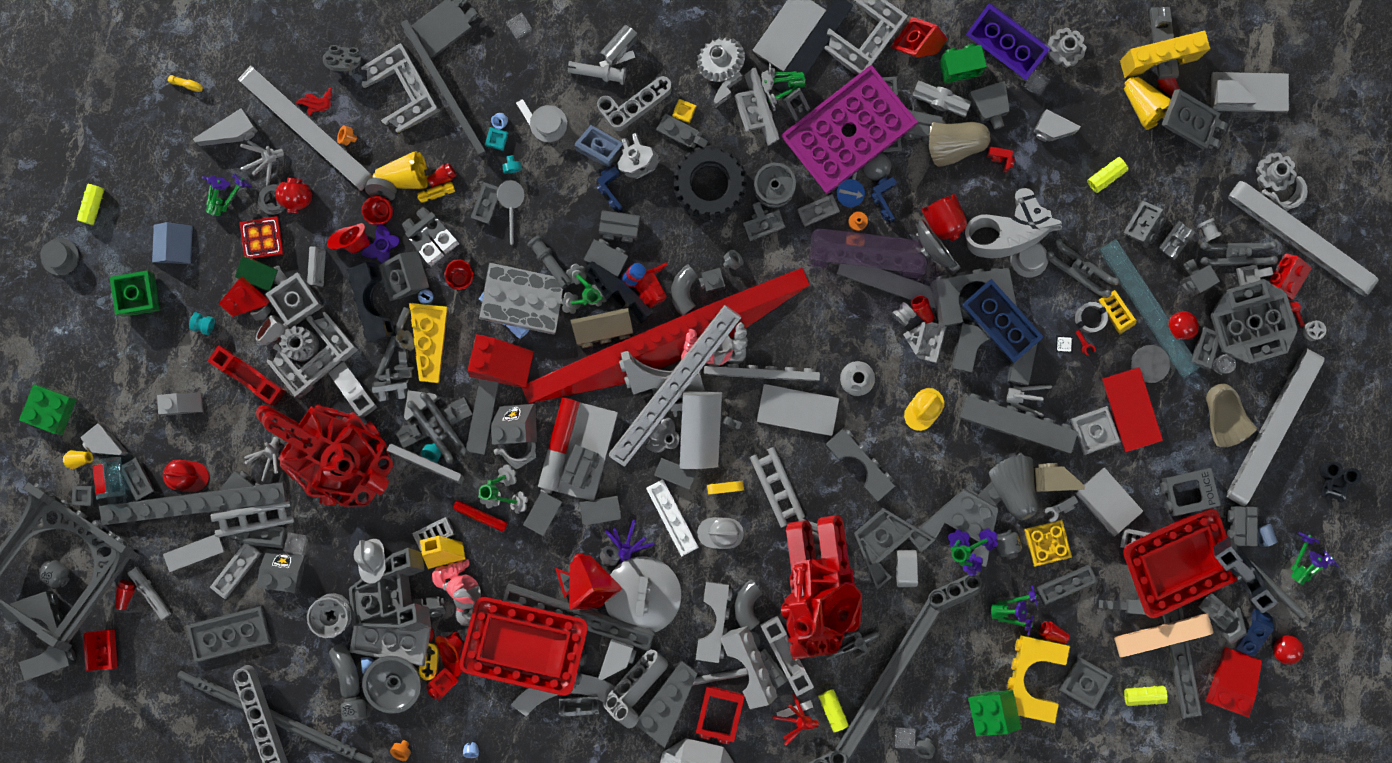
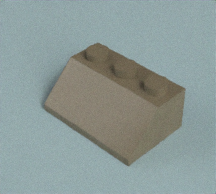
M628 308L571 320L577 346H582V349L593 347V343L600 342L603 345L611 343V339L619 338V341L631 338L630 335H634Z
M1058 463L1039 464V468L1034 469L1036 492L1085 490V486L1065 467H1058Z

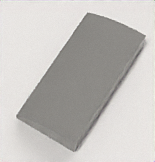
M683 392L680 469L718 467L722 392Z

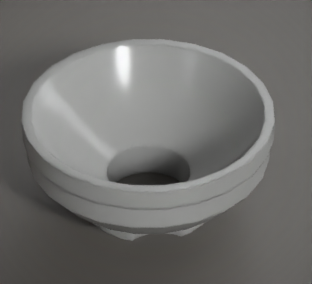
M855 361L844 367L840 375V382L842 388L848 394L862 396L873 388L875 374L868 364ZM856 372L864 375V381L860 384L855 383L853 380V375Z

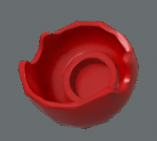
M383 196L370 197L362 205V215L371 225L385 224L393 216V206Z
M458 259L453 260L447 265L444 276L448 286L459 291L468 288L472 284L474 273L468 262Z
M1182 311L1173 314L1169 318V328L1176 339L1188 340L1198 334L1199 323L1192 313Z
M1284 635L1275 641L1273 653L1280 663L1292 665L1301 660L1304 648L1302 642L1295 636Z

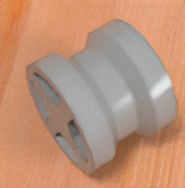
M904 302L898 310L892 312L893 316L903 326H906L908 321L916 316L915 312Z
M1317 320L1309 322L1302 329L1303 336L1309 341L1321 339L1326 334V326Z

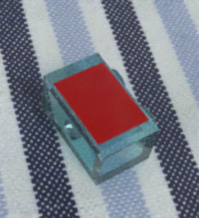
M121 457L102 458L92 461L96 500L124 496L125 489Z

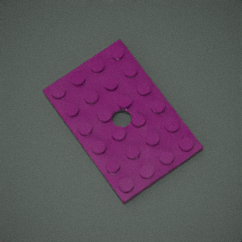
M870 65L781 134V137L823 191L829 194L918 125V122L874 67ZM849 123L856 126L857 131L854 136L846 137L842 134V128L845 124Z

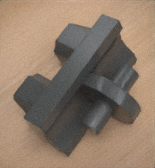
M1178 221L1158 249L1175 260L1195 231L1185 226L1181 221Z
M386 369V375H380V382H374L372 391L376 393L378 401L389 400V391L395 390L396 399L406 398L409 378L399 379V373L392 374L391 369Z
M1212 593L1208 594L1197 606L1203 613L1208 614L1209 618L1223 630H1226L1230 623L1237 618V615Z

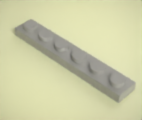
M714 364L704 366V375L817 382L820 378V373L815 372L816 369L804 368V372L796 371V368L785 367V371L777 370V367L766 366V369H758L756 365H747V368H739L738 364H727V367H720V365Z

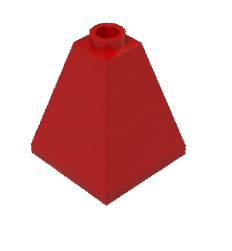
M579 553L573 557L574 560L570 563V610L599 609L607 600L622 590L621 586L591 555Z

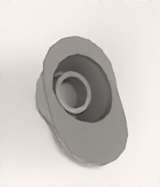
M707 518L701 522L697 531L698 538L703 545L719 549L735 548L741 543L744 536L741 524L731 518Z
M377 539L359 541V545L354 550V559L358 563L360 577L369 584L376 583L384 576L386 570L383 544Z

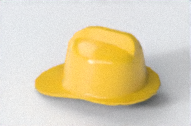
M926 388L916 394L907 406L904 415L906 424L910 428L922 431L928 429L934 423L944 408V399L940 392L933 388Z

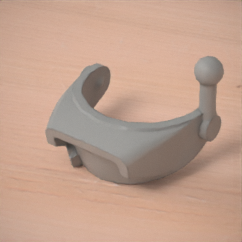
M1298 176L1295 178L1297 183L1296 191L1287 201L1280 202L1276 193H1269L1266 189L1262 190L1261 193L1264 196H1269L1276 205L1287 212L1291 208L1298 207L1301 203H1304L1308 191L1304 179Z
M528 443L525 454L518 459L509 457L502 447L496 448L494 454L502 455L517 470L536 458V444Z

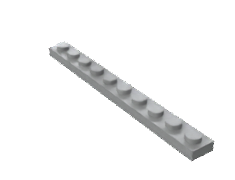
M726 305L723 306L610 451V458L624 467L741 319L738 313Z

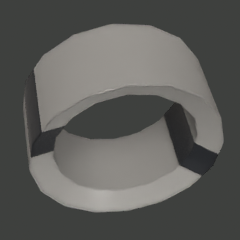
M1097 302L1083 304L1075 314L1077 327L1086 333H1095L1102 330L1108 321L1106 308ZM1093 307L1100 312L1101 322L1097 328H1088L1083 324L1081 314L1085 308Z

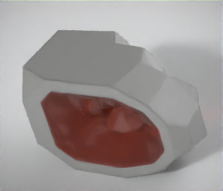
M271 315L266 318L259 328L256 341L261 345H268L278 340L281 335H284L285 330L289 327L286 326L282 319Z

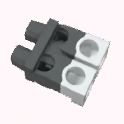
M422 207L416 213L421 221L415 225L409 218L402 225L406 231V236L425 261L432 266L444 257L442 252L432 242V239H434L445 254L449 253L459 243L432 212L430 213Z

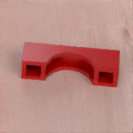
M218 345L208 359L209 363L242 383L269 405L276 406L286 392L281 386L225 347Z

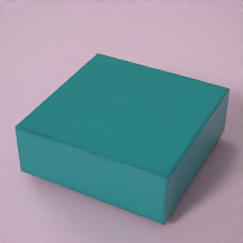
M490 127L485 146L504 151L509 133Z

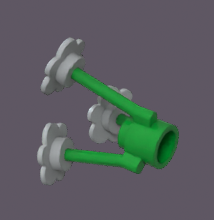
M769 63V71L762 72V86L773 111H776V100L792 94L801 87H805L803 72H775V68H771V63ZM775 76H787L783 78H774ZM788 81V86L793 87V89L775 97L773 94H769V90L777 82Z
M573 264L571 269L566 272L572 283L577 285L581 282L586 289L582 293V300H578V296L576 294L573 295L571 292L564 294L561 304L563 305L562 310L565 313L570 312L574 314L581 304L586 305L588 303L601 306L602 302L607 301L595 285L591 286V284L584 280L587 276L584 272V266Z
M504 465L503 468L498 470V478L488 480L487 485L480 487L478 497L482 504H486L487 508L498 506L500 501L511 503V509L515 510L516 514H519L527 508L528 498L525 497L524 492H518L512 499L501 497V493L495 486L498 482L504 483L505 486H510L517 482L515 477L516 471L512 470L510 465Z

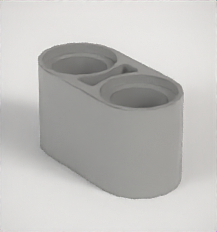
M896 550L897 587H917L916 550Z

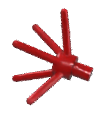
M795 693L792 694L797 709L792 705L788 707L799 716L798 719L772 716V719L797 723L798 728L783 737L784 740L788 739L784 743L785 746L802 730L814 729L819 725L818 720H812L811 717L805 716Z

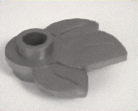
M667 416L662 418L661 424H658L649 435L651 440L647 443L646 448L652 452L660 453L666 448L674 449L679 445L680 436L675 431V422ZM672 436L673 440L668 443L667 438Z

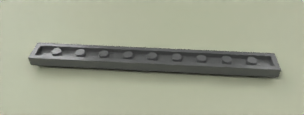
M285 482L102 505L99 506L102 525L281 503L287 502L288 497Z

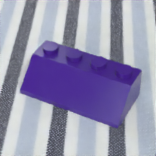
M992 3L986 6L966 33L969 38L982 45L985 50L1025 80L1032 75L1052 50L1050 46Z

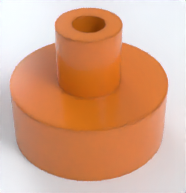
M343 125L338 132L337 142L345 146L350 142H356L357 135L353 134V129Z
M862 212L853 213L848 220L849 227L856 232L864 230L868 224L867 216Z
M405 740L401 744L394 743L390 754L400 761H407L411 754V751L407 748L409 743Z

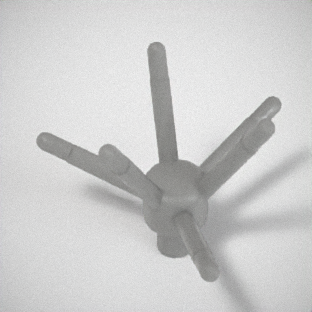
M250 140L247 141L249 145L240 144L241 148L259 152L262 156L261 159L241 167V171L262 163L253 171L252 174L256 175L268 164L266 186L270 185L272 162H275L276 158L284 156L283 150L274 151L269 146L265 150Z
M273 437L271 443L266 442L264 450L244 457L247 460L245 465L263 455L268 457L261 479L262 482L266 480L272 459L274 473H278L277 458L280 456L278 445L281 440L277 437Z

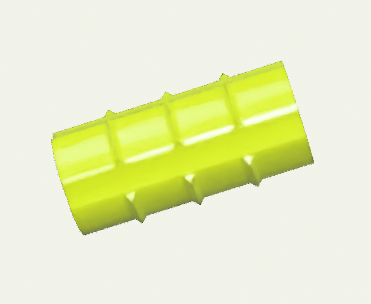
M1118 157L1089 178L1087 182L1091 189L1098 193L1127 172L1128 166Z
M87 184L77 221L94 225L101 199H103L104 188Z
M1153 686L1125 689V703L1127 706L1167 703L1166 687Z
M834 689L818 695L833 732L847 728L849 724Z

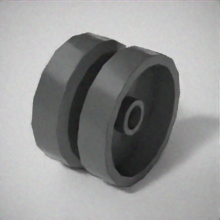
M773 162L764 165L759 169L754 180L753 190L756 199L760 204L768 208L776 209L785 206L791 201L795 192V175L788 166L782 163ZM774 183L778 184L776 188L772 187Z

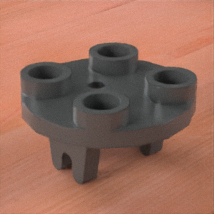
M331 45L329 50L323 55V64L330 69V73L348 71L349 75L353 76L355 68L361 63V55L355 47L347 48Z

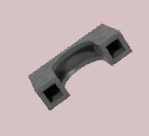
M1002 266L991 267V271L984 272V269H977L972 271L973 274L966 275V272L954 274L955 277L948 278L947 275L936 277V280L931 282L939 328L958 325L963 322L959 295L962 288L967 284H976L982 287L992 279L1016 305L1009 268L1002 269Z
M966 321L965 324L962 323L960 325L951 370L968 374L972 373L979 346L983 342L991 340L975 322ZM1037 344L1015 363L1010 364L1007 382L1023 386L1029 385Z
M45 591L11 603L12 606L30 618L42 620L53 633L64 620L57 606L58 598L56 594H53V591ZM3 611L7 625L19 623L18 620ZM49 645L42 654L19 662L24 681L76 664V655L71 648L67 652Z

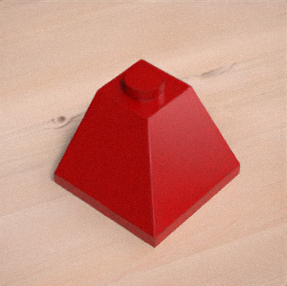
M912 17L890 47L918 58L937 54L948 38L938 25Z

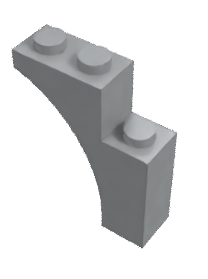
M629 351L621 353L622 360L619 361L622 372L626 371L628 377H624L627 388H631L633 394L652 389L655 395L673 372L648 367L636 360ZM700 373L695 376L684 391H705Z

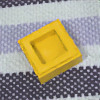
M679 99L672 117L690 124L697 106Z

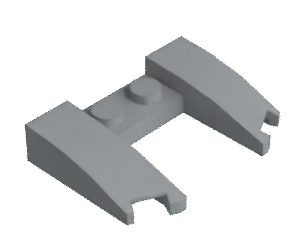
M852 0L879 22L860 49H857L830 28L827 31V35L831 37L829 46H825V50L856 76L870 65H873L874 61L908 17V15L887 0Z
M402 43L361 67V70H367V81H362L363 88L397 73L412 102L381 120L385 125L390 122L398 127L395 130L397 133L441 111L433 94L429 92L414 65V60L406 45Z
M323 312L324 318L314 320L312 316L306 318L326 342L327 346L299 369L290 358L282 353V348L277 343L273 346V349L278 351L273 362L267 359L270 367L298 399L303 398L314 388L313 385L339 362H345L358 351L356 346L326 312Z

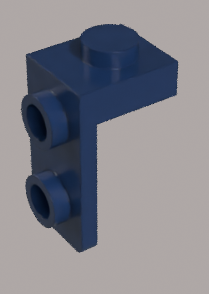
M615 166L612 168L608 167L601 172L602 176L596 179L599 184L596 187L602 195L606 194L610 199L608 203L614 211L618 209L619 212H622V206L606 187L619 177L620 173Z
M885 177L878 181V185L872 189L873 194H871V197L876 205H880L882 209L880 213L885 221L888 220L891 224L895 218L881 194L894 188L897 183L894 177L890 179Z
M1256 608L1251 614L1252 625L1248 629L1247 635L1237 645V650L1252 657L1257 654L1274 630L1273 617L1267 612L1262 614Z

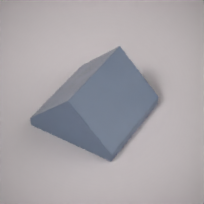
M592 125L575 143L576 151L606 168L611 167L623 146L622 142Z
M169 222L155 224L152 263L191 264L193 226Z

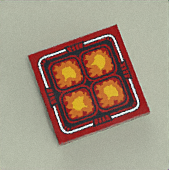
M279 217L239 222L244 256L251 259H260L284 255Z

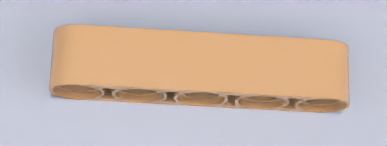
M1202 614L1120 635L1114 639L1119 657H1125L1211 635L1214 631L1209 615Z

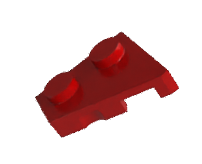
M241 277L219 302V305L234 317L266 306L270 301L244 277Z

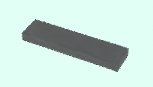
M479 380L466 446L467 452L483 455L486 453L499 387L497 382Z

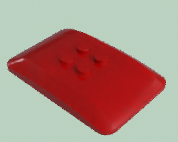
M1206 509L1125 546L1124 558L1143 610L1148 617L1158 618L1238 580L1232 572L1226 571L1214 556L1213 546L1227 538L1220 515L1215 509Z
M481 597L474 604L459 666L464 673L566 696L574 689L588 625L585 620L578 617Z

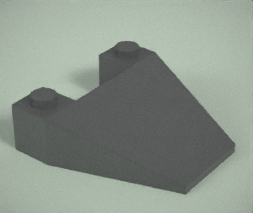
M407 548L393 553L385 559L386 570L384 576L378 582L369 584L361 578L349 588L352 626L414 632L431 626L429 607L415 603L412 604L409 576L424 571L422 552Z

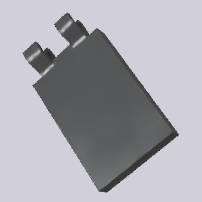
M444 0L411 25L431 60L472 29L469 24L476 20L479 15L474 8H471L464 14L460 7L468 2L467 0Z
M1180 89L1174 90L1162 122V126L1202 149H1213V147L1219 149L1222 142L1212 137L1214 130L1217 132L1220 129L1226 131L1228 124L1219 119V112Z

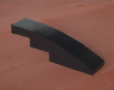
M592 261L588 264L584 271L606 300L613 297L621 309H630L640 323H643L652 314L651 310L624 282Z

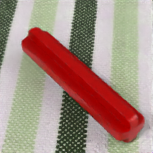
M456 500L453 509L501 532L505 531L507 522L459 500Z

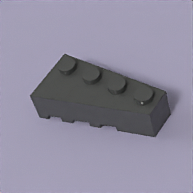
M681 660L638 716L636 726L664 748L698 673L684 660Z

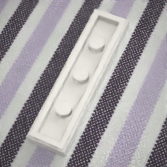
M664 480L647 487L646 489L681 557L699 548Z

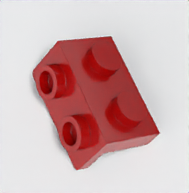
M1285 254L1268 282L1284 291L1289 300H1293L1312 268L1299 256Z
M115 629L84 632L86 671L118 668Z

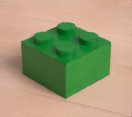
M975 44L966 45L964 49L957 50V48L948 49L939 61L944 84L979 77L987 67L982 45L976 46Z
M147 270L110 277L115 315L126 317L160 311L154 273Z
M33 384L19 421L54 434L63 435L77 399L44 386Z
M1013 690L983 692L968 697L976 736L1010 734L1021 729Z

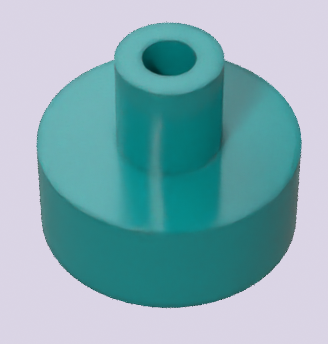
M514 155L506 157L507 163L502 165L505 174L516 173L522 170L521 162L515 161Z
M434 443L432 445H425L421 451L423 458L437 463L442 455L440 449Z

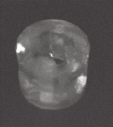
M1227 354L1218 356L1213 361V369L1218 374L1231 373L1236 368V360Z

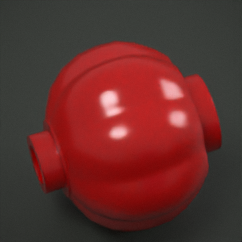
M287 178V182H281L276 188L275 196L277 202L282 207L287 208L289 213H298L299 210L307 207L311 202L312 191L308 184H302L303 179Z

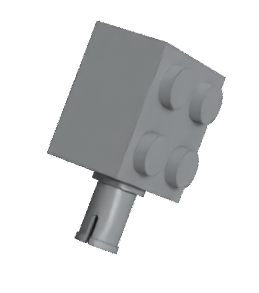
M280 266L274 267L278 269L275 278L278 286L266 293V296L286 326L293 328V326H296L308 316L324 307L311 287L307 285L303 275L297 272L287 279Z

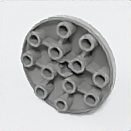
M642 556L628 559L612 571L610 576L621 586L622 590L605 602L610 617L654 632L665 628L674 619L681 603V587L677 576L668 565L658 559Z

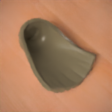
M933 122L929 133L931 158L938 167L954 164L967 156L982 152L990 143V132L987 126L977 122L958 124Z
M1218 384L1208 391L1206 402L1210 414V428L1214 442L1218 447L1225 448L1237 445L1249 438L1257 430V427L1245 413L1240 397L1233 387L1228 384Z

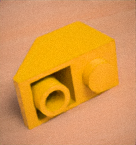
M442 536L420 540L422 556L428 569L466 559L463 542Z

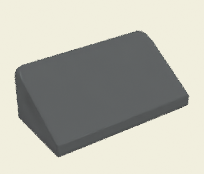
M661 458L654 476L690 490L697 472L690 469H680V465Z
M618 496L579 502L584 526L621 519Z

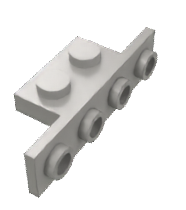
M753 68L744 75L749 91L737 93L734 97L745 131L762 128L767 146H770L779 140L778 130L775 127L772 112L769 109L767 97L761 85L760 76L756 68Z

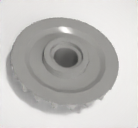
M727 36L725 39L721 37L718 40L712 39L710 44H706L705 48L701 49L700 55H697V65L701 75L710 81L716 82L728 80L735 76L745 61V52L741 44L734 38L729 39Z

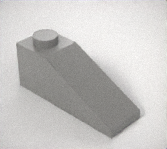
M240 108L193 138V140L199 146L240 142L251 139L258 130L247 113Z

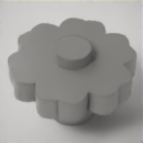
M1069 28L1057 30L1055 35L1051 36L1048 40L1047 45L1052 48L1049 59L1055 65L1062 63L1065 68L1075 66L1078 60H1081L1085 55L1086 46L1082 44L1084 37L1078 31L1071 32Z
M1281 153L1269 154L1258 163L1256 173L1260 176L1257 181L1264 189L1270 187L1272 192L1283 191L1288 185L1294 183V178L1297 176V173L1293 170L1295 163L1291 161L1289 156L1282 157Z

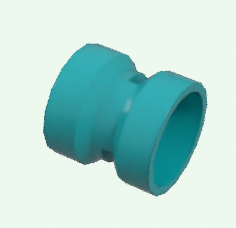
M194 312L189 322V330L195 332L199 330L202 334L209 336L214 328L215 318L210 316L203 317L202 314Z

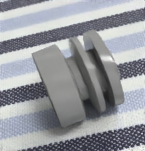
M336 593L320 597L310 606L307 613L309 628L314 634L323 638H333L341 634L352 621L349 600ZM331 610L334 611V617L332 619L329 617L330 613H328Z

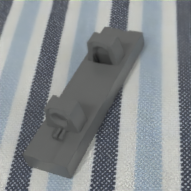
M1170 7L1151 8L1149 13L1153 43L1173 39L1174 33ZM1177 59L1156 65L1158 79L1178 78Z
M465 397L439 409L450 426L473 415ZM431 413L425 417L427 420H429L434 415ZM418 420L395 431L403 448L429 437Z

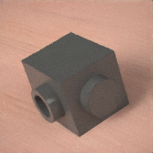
M720 268L701 273L702 278H699L701 289H705L706 294L725 289Z

